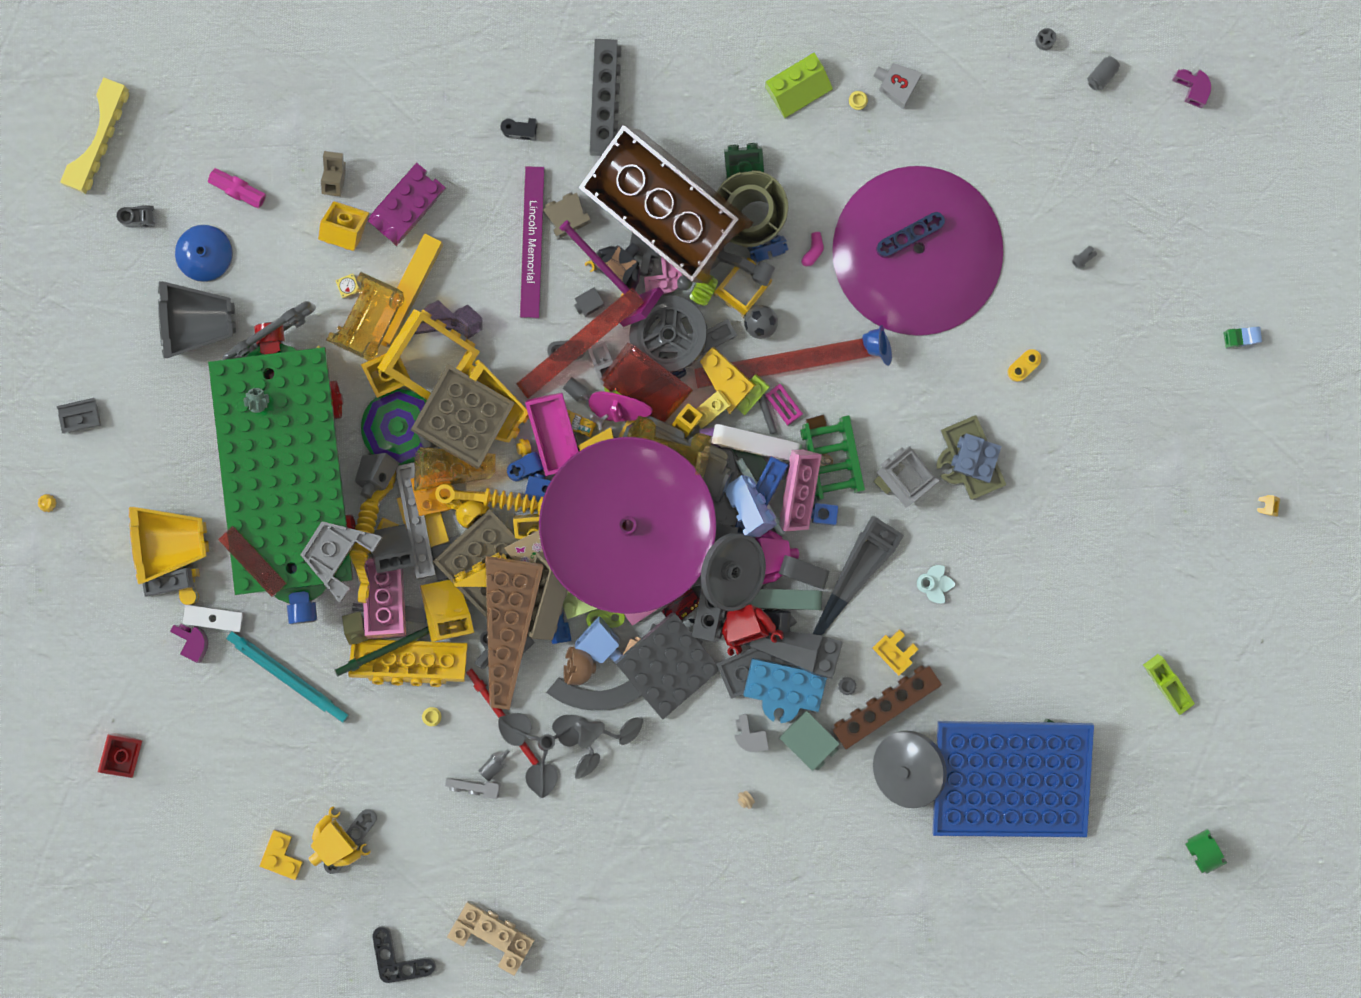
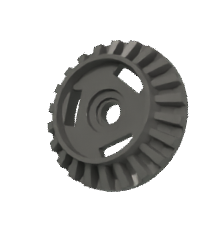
M673 295L661 296L647 318L631 324L629 332L630 345L637 359L650 370L668 374L675 371L680 372L684 368L693 365L692 363L699 359L702 350L705 349V342L708 337L707 324L700 310L689 300ZM658 318L661 319L651 335L648 334L653 322ZM684 318L688 319L693 329V333L690 335L687 334L681 322ZM672 330L674 332L673 337L669 340L665 339V331ZM660 353H678L675 358H659Z

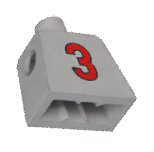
M893 63L889 71L878 66L873 77L882 81L879 91L903 109L922 73Z

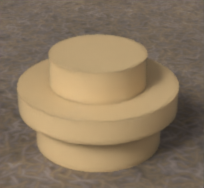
M747 791L738 793L739 798L737 801L741 807L751 809L755 803L753 797Z

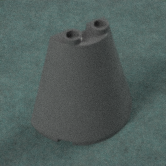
M159 281L158 315L163 358H170L232 337L233 333H236V323L231 320V314H235V305L231 303V298Z

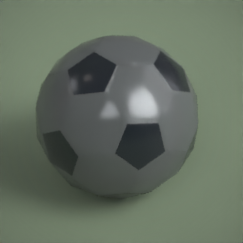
M758 305L748 310L744 318V326L750 336L757 339H765L776 331L778 318L770 307Z

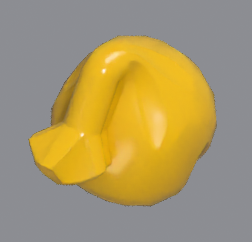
M453 499L451 502L446 503L448 507L456 510V519L464 528H469L490 509L489 506L484 507V502Z

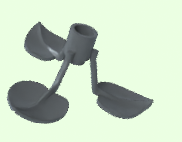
M513 713L499 717V731L508 744L520 746L524 743L526 737L538 741L539 749L544 751L541 765H532L525 775L528 787L538 797H546L553 790L557 782L556 768L551 764L544 765L548 750L554 747L555 739L557 738L564 746L571 747L578 744L579 733L574 729V725L583 717L578 715L560 716L552 724V729L556 735L545 734L541 737L528 735L532 726L529 718L524 714Z
M584 717L580 718L575 723L574 729L579 733V746L581 748L588 747L589 754L584 755L579 761L575 772V779L587 776L598 766L600 755L594 753L591 745L602 733L619 739V744L621 745L628 744L639 734L643 724V717H635L628 720L622 726L618 735L604 730L605 724L601 721L589 722Z

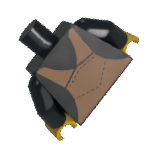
M631 242L625 250L619 245L599 249L596 254L634 293L639 283L641 271L639 262L634 257L640 251V248ZM589 260L585 263V266H588L589 264L592 265V270H590V272H593L598 269L600 272L604 274V272L592 260Z

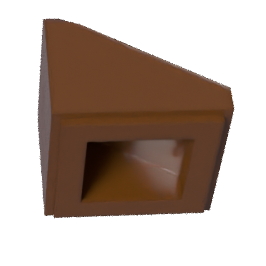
M824 414L805 420L806 423H809L810 429L827 426Z

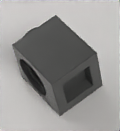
M595 287L576 297V304H574L579 315L583 313L585 317L605 306Z

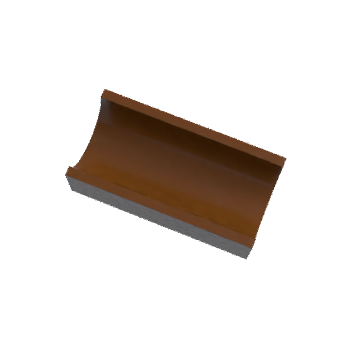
M626 125L622 126L579 187L690 281L709 284L712 280L710 270L718 254L736 234L744 229H749L754 223L644 132Z

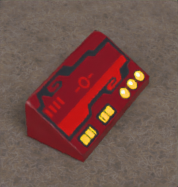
M690 588L661 612L665 617L674 612L682 620L698 607L700 598Z

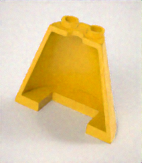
M476 360L474 363L476 366L471 365L466 375L515 403L495 440L509 443L512 438L515 439L519 434L520 429L518 426L522 422L524 424L529 418L527 409L482 361Z
M138 507L128 508L132 555L138 584H143L202 559L209 552L208 541H204L203 536L204 533H207L206 522H202V518Z

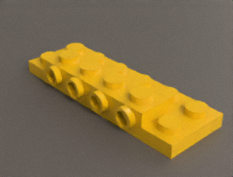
M368 639L359 644H352L350 660L363 657L397 640ZM413 641L360 666V669L356 671H349L348 676L352 678H368L375 685L391 682L393 685L400 686L403 685V682H410L412 686H422V683H430L432 687H441L442 684H446V681L465 682L468 645L467 643Z

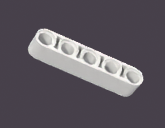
M715 424L711 442L714 445L769 458L773 456L786 462H790L792 450L802 449V444L719 424Z

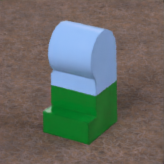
M1260 327L1234 328L1223 332L1226 349L1262 342Z

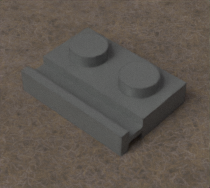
M95 398L56 406L63 434L101 426Z

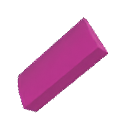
M563 393L533 398L525 402L546 476L556 474L568 459L579 452Z

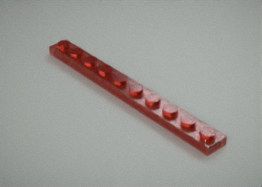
M861 338L731 363L748 379H752L755 374L759 377L873 357V355L868 354ZM704 368L694 369L697 388L713 386Z

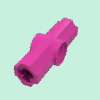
M214 168L211 171L207 181L209 184L225 191L232 198L238 201L242 200L259 209L263 205L266 197L265 193L249 186L244 180L236 176L232 177L219 169Z

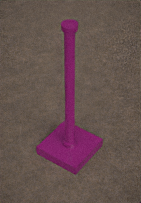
M568 220L559 227L560 230L565 231L632 302L619 320V323L625 327L647 318L664 291L657 287L636 296L570 226L571 223Z

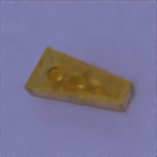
M420 447L415 453L414 491L439 487L443 483L453 485L490 479L496 470V454L487 453L480 467L476 469L443 449Z

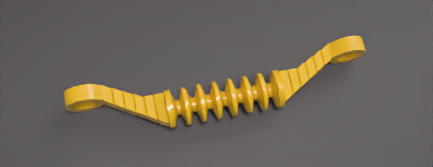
M396 470L386 489L375 491L371 499H367L361 504L355 530L374 533L375 521L379 513V503L394 487ZM355 542L351 548L350 556L361 583L358 591V602L367 603L370 584L364 567L370 550Z
M448 483L441 484L435 492L437 500L441 503H449L453 499L484 502V507H487L489 502H492V508H495L497 503H499L500 509H503L504 505L507 504V510L510 511L511 507L514 506L515 512H518L519 508L522 507L523 513L526 512L527 508H530V514H533L535 509H537L539 516L543 497H541L539 502H537L535 495H533L530 501L528 494L525 495L524 499H521V493H518L516 498H514L513 492H510L509 496L506 497L504 490L499 496L497 489L491 494L490 488H487L486 492L455 490ZM441 489H448L451 493L450 497L443 498L440 494Z

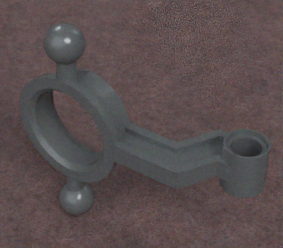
M724 248L718 254L711 267V270L714 269L720 262L738 267L753 276L752 280L763 286H768L775 270L774 266L766 262L759 261L757 266L743 257L725 252ZM683 275L678 278L677 286L679 289L686 291L691 288L692 281Z

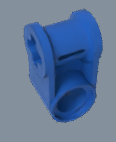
M537 451L508 465L507 474L512 481H520L544 470ZM515 467L517 470L521 469L518 476L510 474Z

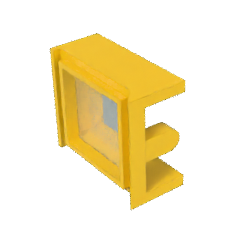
M747 257L748 261L756 265V263L752 259ZM734 267L714 291V296H719L726 302V305L730 308L733 307L744 318L748 310L755 305L770 286L772 279H770L768 286H763L752 280L753 276L738 267Z

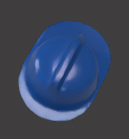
M880 325L879 329L870 330L868 333L863 334V344L868 354L881 357L884 364L889 366L892 361V350L883 325Z

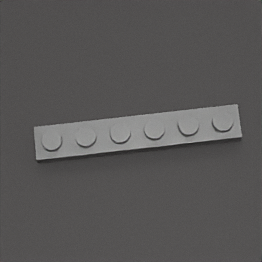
M415 463L400 465L397 467L396 473L407 532L414 552L416 579L436 576L425 515L419 516L410 480L417 477Z

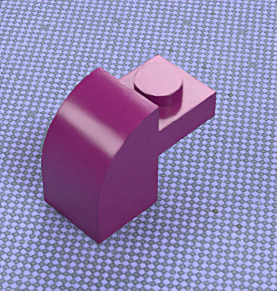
M1178 69L1172 81L1189 87L1184 102L1202 109L1206 105L1211 92L1209 77L1202 70H1198L1195 75H1192V72L1189 70Z
M182 623L180 625H173L170 632L187 640L180 655L196 663H201L208 649L206 633L199 627H194L190 631L191 628Z

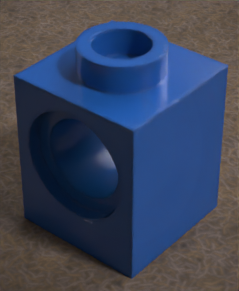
M815 503L811 514L812 523L835 526L837 523L838 506ZM820 509L828 511L827 519L819 518L818 511Z

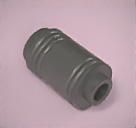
M1111 56L1105 57L1087 78L1088 85L1093 90H1102L1118 72L1119 62Z

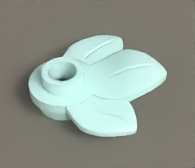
M942 565L932 566L927 574H922L917 579L918 589L926 593L930 601L939 604L945 603L943 592H947L955 586L951 578L943 575L945 566ZM925 579L929 581L928 587L923 586Z

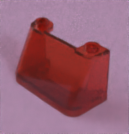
M628 342L601 377V380L604 382L602 386L610 392L616 390L623 396L634 398L647 404L652 408V413L649 416L663 422L667 421L693 391L688 385Z

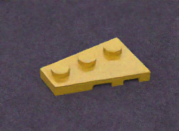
M712 347L700 360L715 390H721L732 404L727 408L728 413L731 414L756 385L715 347Z

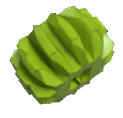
M710 275L712 280L709 284L695 283L690 294V300L698 305H707L718 284V280L714 276Z

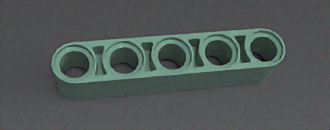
M760 589L756 597L748 605L764 609L822 610V591Z

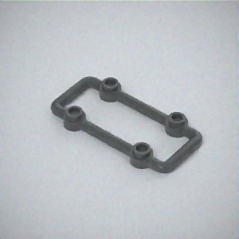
M305 301L295 308H291L265 328L235 345L233 349L223 355L222 359L247 357L251 351L259 347L256 345L257 341L282 325L284 331L294 325L296 328L306 323L305 317L313 313L316 306L309 301Z

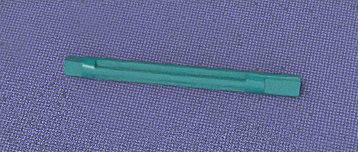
M233 631L227 636L226 639L234 644L237 650L322 711H327L342 723L349 717L348 714L335 706L332 700L244 637H239Z

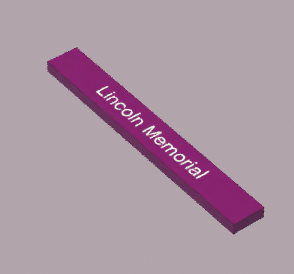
M525 166L520 318L539 319L544 167Z

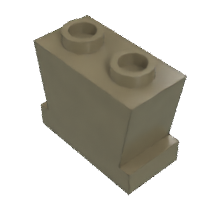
M568 193L562 197L563 200L557 203L552 201L546 204V208L543 209L544 214L555 227L553 231L557 240L568 235L559 228L565 221L568 220L571 223L570 226L575 231L591 223L588 213H583L577 193Z

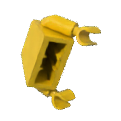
M331 807L328 815H325L315 826L312 835L314 842L311 844L315 853L309 857V861L314 866H317L322 861L327 866L331 864L335 867L347 866L360 859L361 856L369 855L371 852L370 850L364 853L362 848L367 844L358 847L336 821L340 812L337 815L331 814L335 807Z

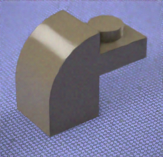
M324 151L321 192L324 195L341 197L346 171L343 153Z

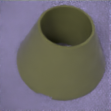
M753 170L752 172H739L725 180L717 190L718 194L740 212L752 202L761 201L769 204L768 214L760 224L742 230L729 242L743 247L759 246L773 239L783 228L788 216V199L781 184L771 175Z

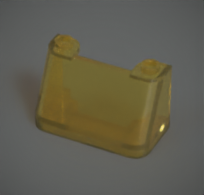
M360 272L357 281L361 283V289L357 288L356 290L360 295L344 326H338L337 329L339 331L337 333L330 332L326 341L346 352L370 361L377 356L378 348L399 307L404 302L403 292L398 288Z

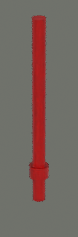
M471 668L466 674L474 683L473 687L476 691L480 692L489 704L487 685L483 679L480 680ZM492 708L498 718L506 716L502 709ZM524 741L519 747L531 764L536 765L540 761Z

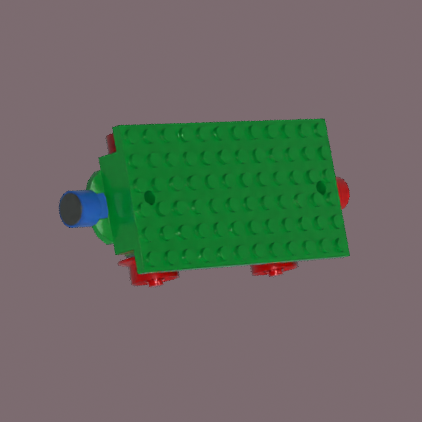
M272 322L257 324L254 326L255 333ZM282 325L257 341L256 345L259 347L251 351L247 357L210 361L208 365L235 595L270 592L278 600L290 604L287 605L288 623L294 625L317 621L316 603L312 601L322 595L327 588L302 558V551L321 522L355 529L356 524L353 514H345L334 420L342 418V405L344 402L338 382L330 381L326 348L296 350L291 346L282 344L285 342ZM260 388L264 391V394H268L269 403H267V408L262 412L254 413L249 410V406H244V398L250 389ZM350 552L334 575L341 582L353 581Z

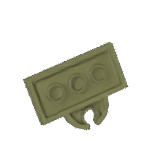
M976 415L940 430L948 448L939 455L936 468L940 469L946 463L951 465L954 455H958L960 449L957 447L960 436L964 437V434L967 433L987 441ZM997 462L990 483L954 471L940 476L950 484L963 483L970 500L1007 485Z

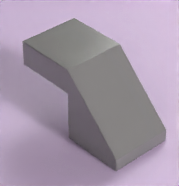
M605 340L587 347L601 385L619 379Z

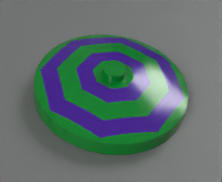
M396 389L378 398L375 397L365 409L361 421L362 439L372 455L387 453L399 462L398 466L416 463L424 458L428 452L422 446L418 435L411 431V428L427 400L413 391Z

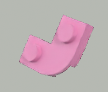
M661 256L663 275L644 277L645 291L660 287L664 291L662 295L670 294L678 288L677 280L682 276V273Z

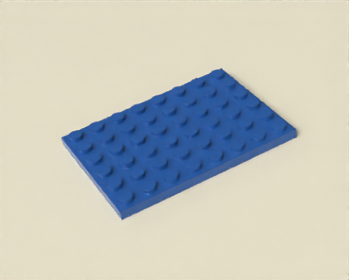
M938 721L937 747L944 757L947 777L943 791L934 800L933 836L1087 837L1094 724Z

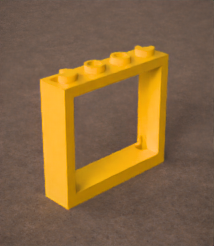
M414 309L377 368L427 400L431 392L393 369L422 321L467 350L456 367L465 374L468 372L480 351L474 348L476 344L468 339L462 340L460 333L453 329L451 331L447 330L445 323L438 319L436 321L430 319L432 315L422 309L419 312Z

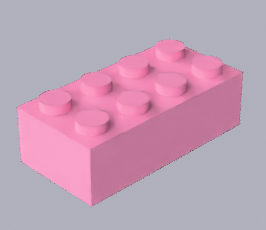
M373 558L368 559L364 567L370 584L368 601L363 603L365 636L367 639L406 636L403 568L377 573Z

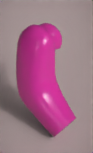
M813 232L811 234V248L801 260L802 265L806 267L812 266L824 250L820 232Z

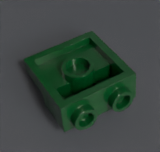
M758 143L746 144L747 147L739 148L737 144L728 145V149H724L726 180L739 172H752V170L764 172L762 146H758Z

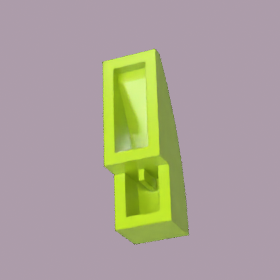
M1157 654L1143 664L1154 683L1179 715L1195 704L1177 675L1173 673L1162 656Z

